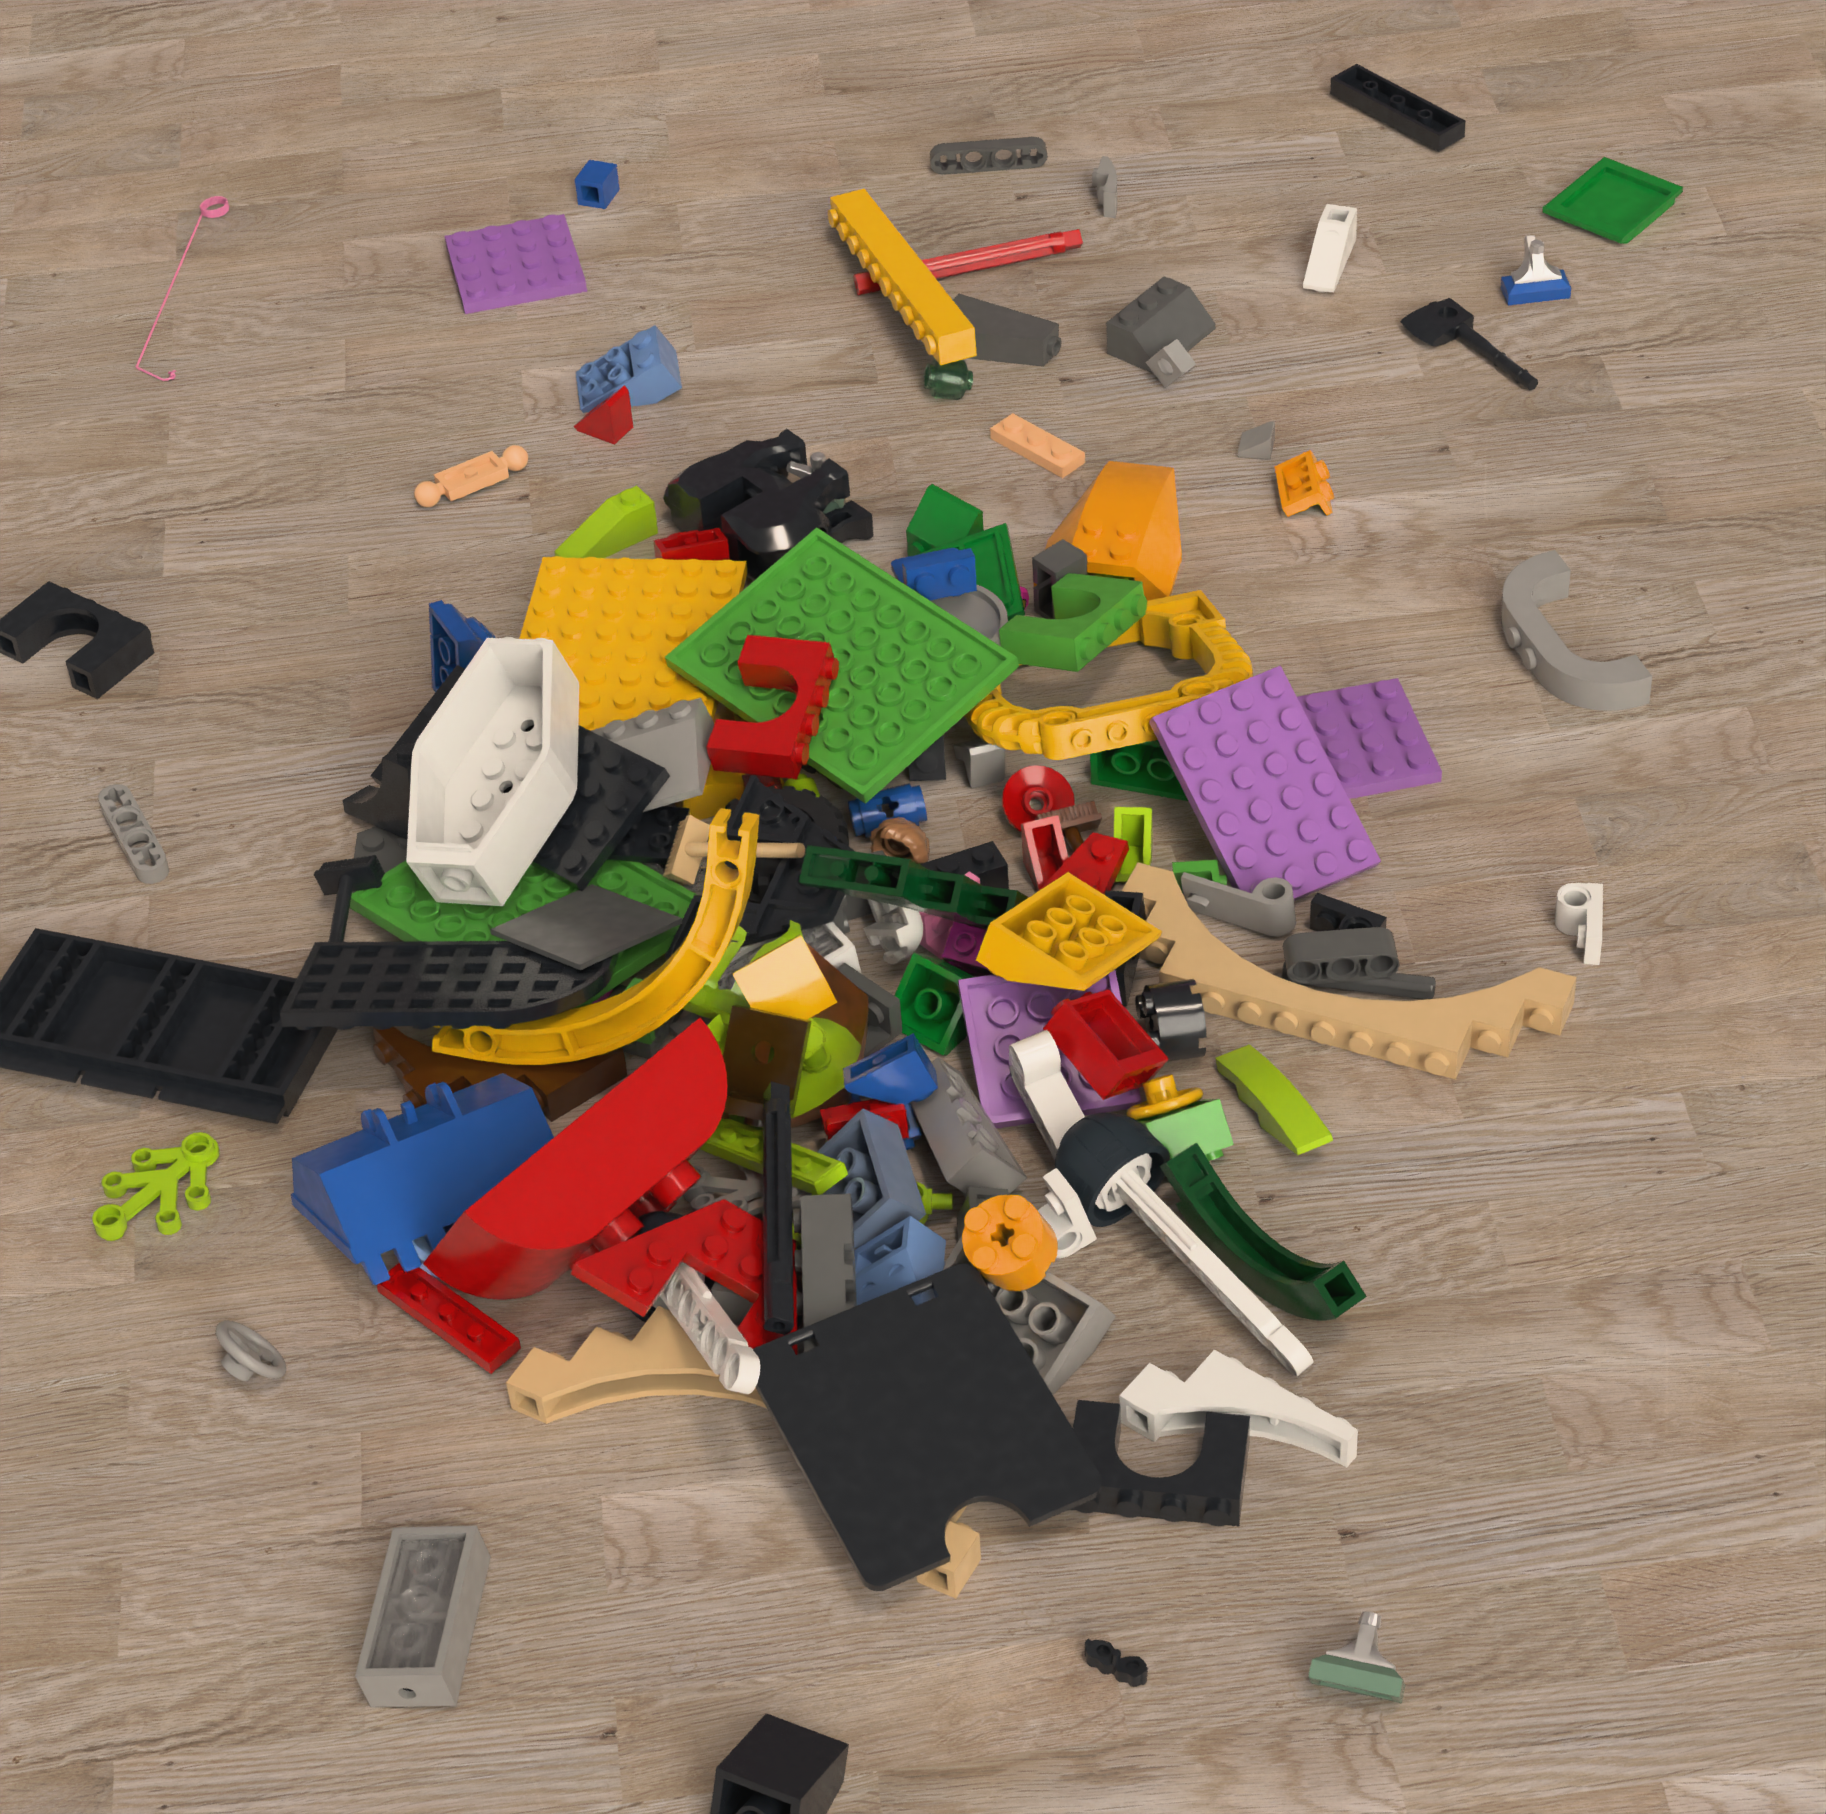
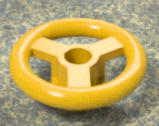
M1173 1074L1157 1077L1142 1083L1147 1101L1130 1107L1126 1114L1127 1117L1139 1120L1167 1113L1197 1102L1203 1097V1091L1198 1087L1177 1091Z

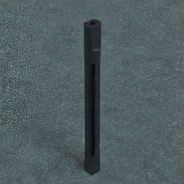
M771 1081L763 1094L764 1104L762 1108L764 1328L767 1331L786 1335L794 1327L790 1086Z

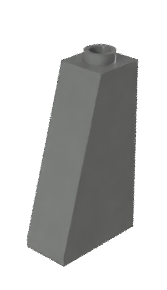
M958 294L953 299L975 329L977 356L968 359L1044 367L1060 351L1062 342L1059 337V323L963 294Z

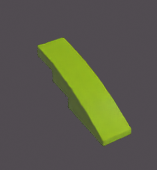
M1250 1044L1215 1058L1218 1072L1236 1085L1239 1100L1257 1112L1260 1127L1296 1155L1303 1154L1333 1141L1331 1132L1295 1086Z

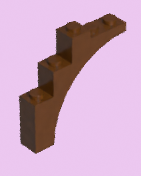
M395 1027L385 1030L373 1028L376 1042L373 1045V1050L376 1057L383 1065L389 1064L394 1069L396 1076L405 1088L406 1094L403 1095L404 1103L410 1100L414 1108L427 1104L425 1089L433 1083L445 1082L451 1088L452 1093L504 1073L532 1087L544 1116L553 1122L628 1076L624 1049L622 1047L605 1054L573 1062L547 1065H510L432 1052V1047L404 1035Z

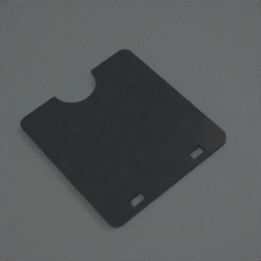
M957 1264L753 1349L760 1360V1374L756 1389L864 1586L870 1590H887L950 1562L951 1556L945 1542L946 1528L954 1514L967 1505L977 1502L1002 1504L1018 1513L1028 1526L1031 1527L1088 1502L1100 1493L1102 1478L979 1271L972 1265ZM933 1289L936 1298L917 1306L911 1298L912 1296ZM808 1339H815L817 1347L796 1355L791 1347Z

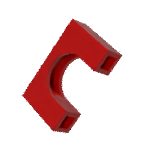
M747 635L737 662L744 686L786 690L795 694L796 699L785 713L769 721L755 723L716 719L706 746L713 770L797 779L802 765H806L808 762L809 744L812 736H816L818 733L819 715L821 709L827 707L829 687L831 681L835 680L838 676L839 661L837 658H834L830 642Z

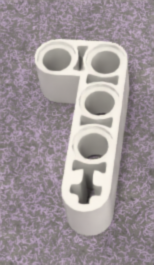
M1044 1030L1009 1045V1069L1017 1090L1055 1160L1060 1142L1065 1133L1085 1116L1061 1073V1059L1056 1043L1049 1031Z

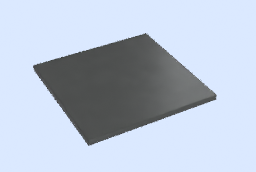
M591 884L583 891L577 890L490 929L491 935L582 970L682 924V918Z

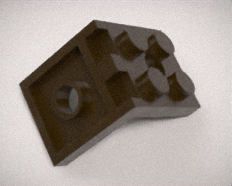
M740 1005L732 1006L723 1052L728 1088L725 1109L721 1119H729L730 1114L745 1117V1124L763 1127V1094L771 1081L790 1086L791 1115L794 1114L812 1021ZM760 1041H767L774 1048V1057L769 1063L761 1062L755 1055L756 1045Z

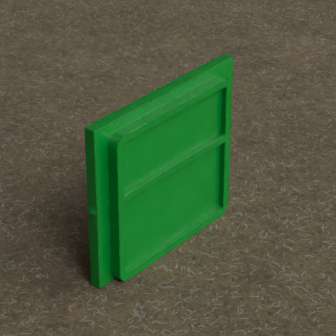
M1603 157L1543 207L1542 213L1620 244L1629 243L1675 204V198L1683 192V187Z
M1006 523L918 553L923 554L947 548H957L958 550L971 548L975 555L976 584L988 589L1003 602L1007 611L1008 621L1016 615H1025L1009 528Z

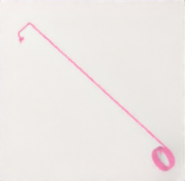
M214 196L201 203V215L137 362L136 369L162 381L175 379L174 372L176 371L168 372L170 374L169 378L163 379L139 368V363L202 215L207 218H216L226 214L229 211V204L225 197ZM224 204L221 208L206 210L212 205Z

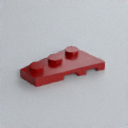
M1092 832L1038 891L1069 872L1105 895L1106 890L1111 891L1129 851L1128 842Z

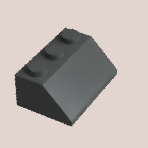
M1163 276L1106 322L1107 354L1153 373L1145 362L1158 351L1178 339L1188 352L1215 330V322L1189 286Z

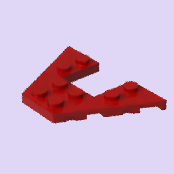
M726 1199L717 1201L581 1259L575 1263L571 1275L645 1317L683 1262L753 1303L737 1328L748 1342V1347L754 1349L785 1336L767 1331L764 1328L763 1221ZM793 1239L794 1327H793V1330H792L790 1333H792V1332H794V1331H797V1293H796V1271H795L796 1240H794V1239ZM796 1344V1345L791 1346V1347L793 1348L795 1354L797 1355V1344Z

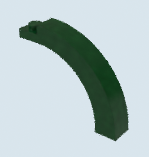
M1198 1143L1190 1145L1160 1165V1168L1181 1199L1175 1205L1196 1235L1241 1282L1270 1304L1300 1318L1326 1321L1336 1319L1367 1297L1345 1261L1333 1264L1313 1262L1289 1251L1265 1233L1229 1193Z

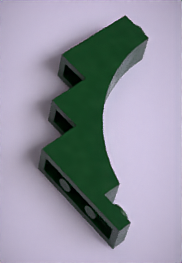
M807 845L799 883L805 886L838 890L849 896L896 905L985 930L988 929L990 922L1029 898L1018 890L983 886L962 874L929 870L911 859Z

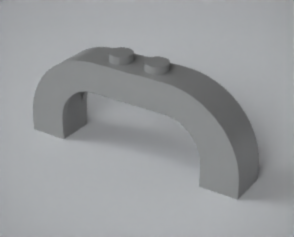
M1556 550L1533 556L1521 562L1509 573L1503 586L1501 626L1508 645L1511 648H1515L1522 659L1524 667L1527 670H1531L1548 692L1569 704L1601 711L1625 710L1650 703L1652 675L1636 654L1608 662L1583 659L1567 648L1538 609V607L1546 603L1569 596L1571 570Z

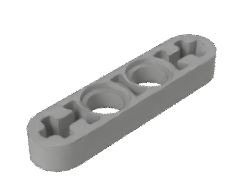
M122 784L105 787L98 795L102 814L136 877L146 884H154L164 880L169 874L165 852L130 789ZM118 801L122 806L116 808L114 802ZM126 820H136V822L131 825H119L120 823ZM136 842H148L146 845L141 847H131V845ZM151 859L153 866L149 867L145 861Z

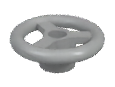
M224 1320L217 1324L215 1329L217 1339L228 1352L221 1360V1363L230 1374L242 1381H248L254 1372L271 1379H278L285 1375L286 1363L283 1357L265 1338L247 1326L235 1321ZM261 1360L270 1361L273 1366L265 1364Z

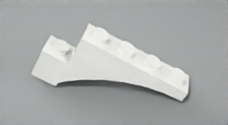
M1213 1350L1185 1382L1181 1381L1174 1373L1164 1371L1149 1363L1119 1395L1121 1423L1153 1442H1156L1162 1436L1203 1433L1206 1413L1214 1412L1250 1416V1436L1264 1437L1292 1444L1320 1454L1345 1467H1348L1357 1457L1358 1429L1352 1427L1348 1421L1340 1417H1334L1316 1407L1309 1399L1298 1397L1282 1388L1273 1379L1255 1373L1246 1368L1239 1360L1232 1357L1229 1358L1216 1350Z

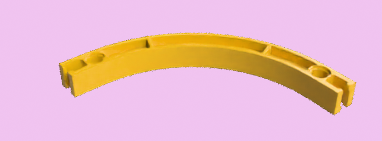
M725 808L718 810L710 823L705 882L695 921L681 946L661 967L646 979L626 991L598 1003L570 1009L539 1020L512 1024L505 1029H494L490 1026L451 1029V1026H443L440 1032L433 1037L432 1052L510 1065H547L573 1062L605 1054L628 1045L659 1028L682 1010L704 986L721 961L742 920L752 887L760 815L753 813L743 814V823L738 829V836H742L740 842L727 838V821L731 816V810ZM724 861L732 862L738 869L729 868ZM482 1032L487 1033L490 1037L485 1036Z

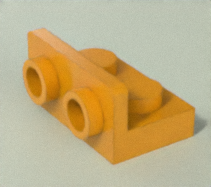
M1311 450L1274 466L1282 509L1287 517L1303 512L1318 503L1326 516L1333 513L1330 500L1334 499V493L1326 480L1330 478L1329 470L1323 460L1317 461Z

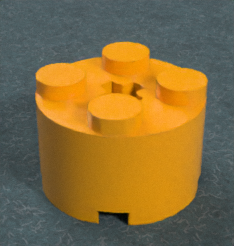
M999 1195L987 1199L966 1213L962 1234L964 1253L970 1263L985 1279L1007 1291L1026 1290L1042 1281L1051 1262H1055L1058 1243L1051 1225L1029 1201L1020 1195Z

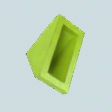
M1114 807V838L1126 840L1129 846V851L1115 882H1127L1137 863L1151 866L1153 849L1152 808Z

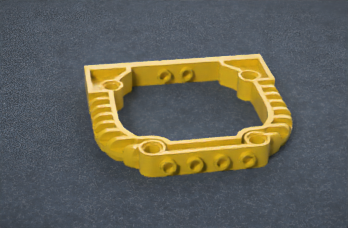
M1201 590L1148 600L1146 614L1108 647L1142 641L1145 646L1171 649L1172 656L1175 658L1194 659L1206 675L1180 681L1168 691L1086 708L1056 706L1030 710L1015 706L1002 697L1001 684H999L964 717L974 733L989 744L997 745L1006 750L1021 749L1025 754H1043L1044 757L1052 760L1068 759L1158 740L1149 724L1152 717L1253 677V667L1249 656L1226 630L1225 618Z

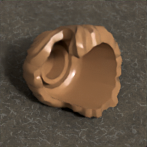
M902 817L883 820L878 828L871 831V853L883 850L886 856L911 859L918 864L928 862L930 856L929 839L926 837L925 832L915 823Z

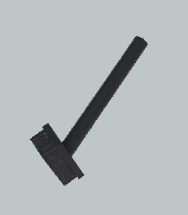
M376 855L352 858V860L344 859V861L324 862L321 868L314 872V876L324 895L337 894L328 942H344L352 891L381 887V880L385 872L380 867L381 864Z

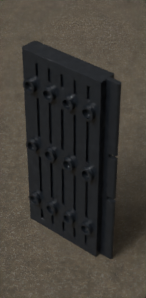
M38 928L34 929L0 981V1068L76 1083L80 1075H83L81 1078L82 1085L151 1099L154 1098L157 1091H161L158 1095V1100L274 1124H278L282 1116L289 1117L338 1029L334 1027H315L309 1030H299L295 1027H282L280 1012L297 978Z

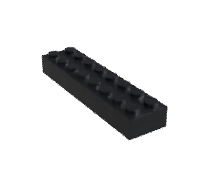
M1358 64L1331 78V95L1438 152L1465 137V120Z

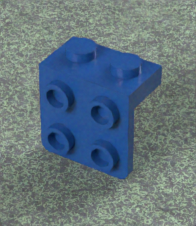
M947 548L899 558L891 562V570L895 578L928 600L949 596L956 597L964 593L977 591L975 555L971 548L964 550Z

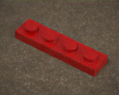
M398 1263L388 1271L390 1279L377 1285L380 1294L490 1374L521 1349L520 1340L517 1336L420 1267L405 1272L400 1263Z

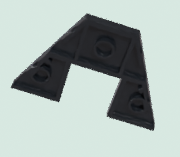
M751 775L727 825V838L741 842L742 836H738V829L743 823V814H758L760 816L757 843H803L805 853L807 845L854 851L847 844L840 843L835 835L827 829L823 830L806 813L794 804L787 803L778 792L774 793L762 784L755 775ZM805 854L802 858H782L761 904L747 902L739 924L747 932L741 947L782 936L788 931L790 920L800 924L801 931L832 923L845 893L838 890L805 886L799 883ZM694 895L684 915L682 924H680L665 955L667 960L687 937L695 921L702 899L701 895Z

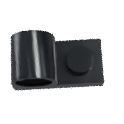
M1318 892L1311 901V930L1331 931L1372 927L1386 928L1387 917Z

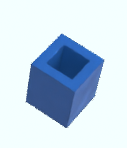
M588 160L575 178L578 205L601 209L608 207L620 190L617 164Z

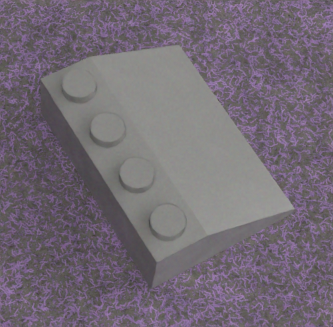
M701 698L691 701L681 700L668 708L658 711L648 710L641 713L638 717L624 721L614 720L605 727L591 730L664 767L670 774V777L643 812L703 794L711 764L706 746L713 730L714 722Z
M962 1236L945 1261L943 1270L957 1264L972 1265L964 1253ZM1048 1271L1045 1272L1046 1276L1040 1283L1022 1291L1001 1289L990 1283L980 1273L1052 1395L1091 1356L1116 1317L1101 1302Z

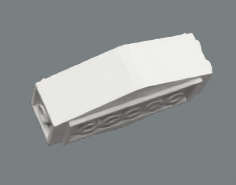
M513 637L486 638L415 743L411 763L406 862L436 902L503 906L574 799L577 790L579 681L553 640L546 638L516 639ZM534 725L530 731L524 732L526 728ZM513 786L509 792L503 793L506 788Z

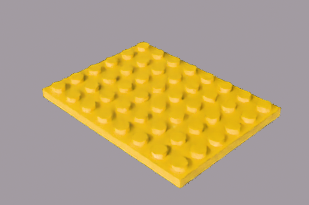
M543 557L519 639L546 638L554 641L579 681V725L590 731L605 727L614 720H628L638 717L641 713L648 710L658 711L668 708L678 701H691L697 698L702 699L714 722L718 701L669 668L665 656L743 591L747 576L746 561L728 559L716 561L698 559L666 560L662 558L630 559L626 557L619 559Z

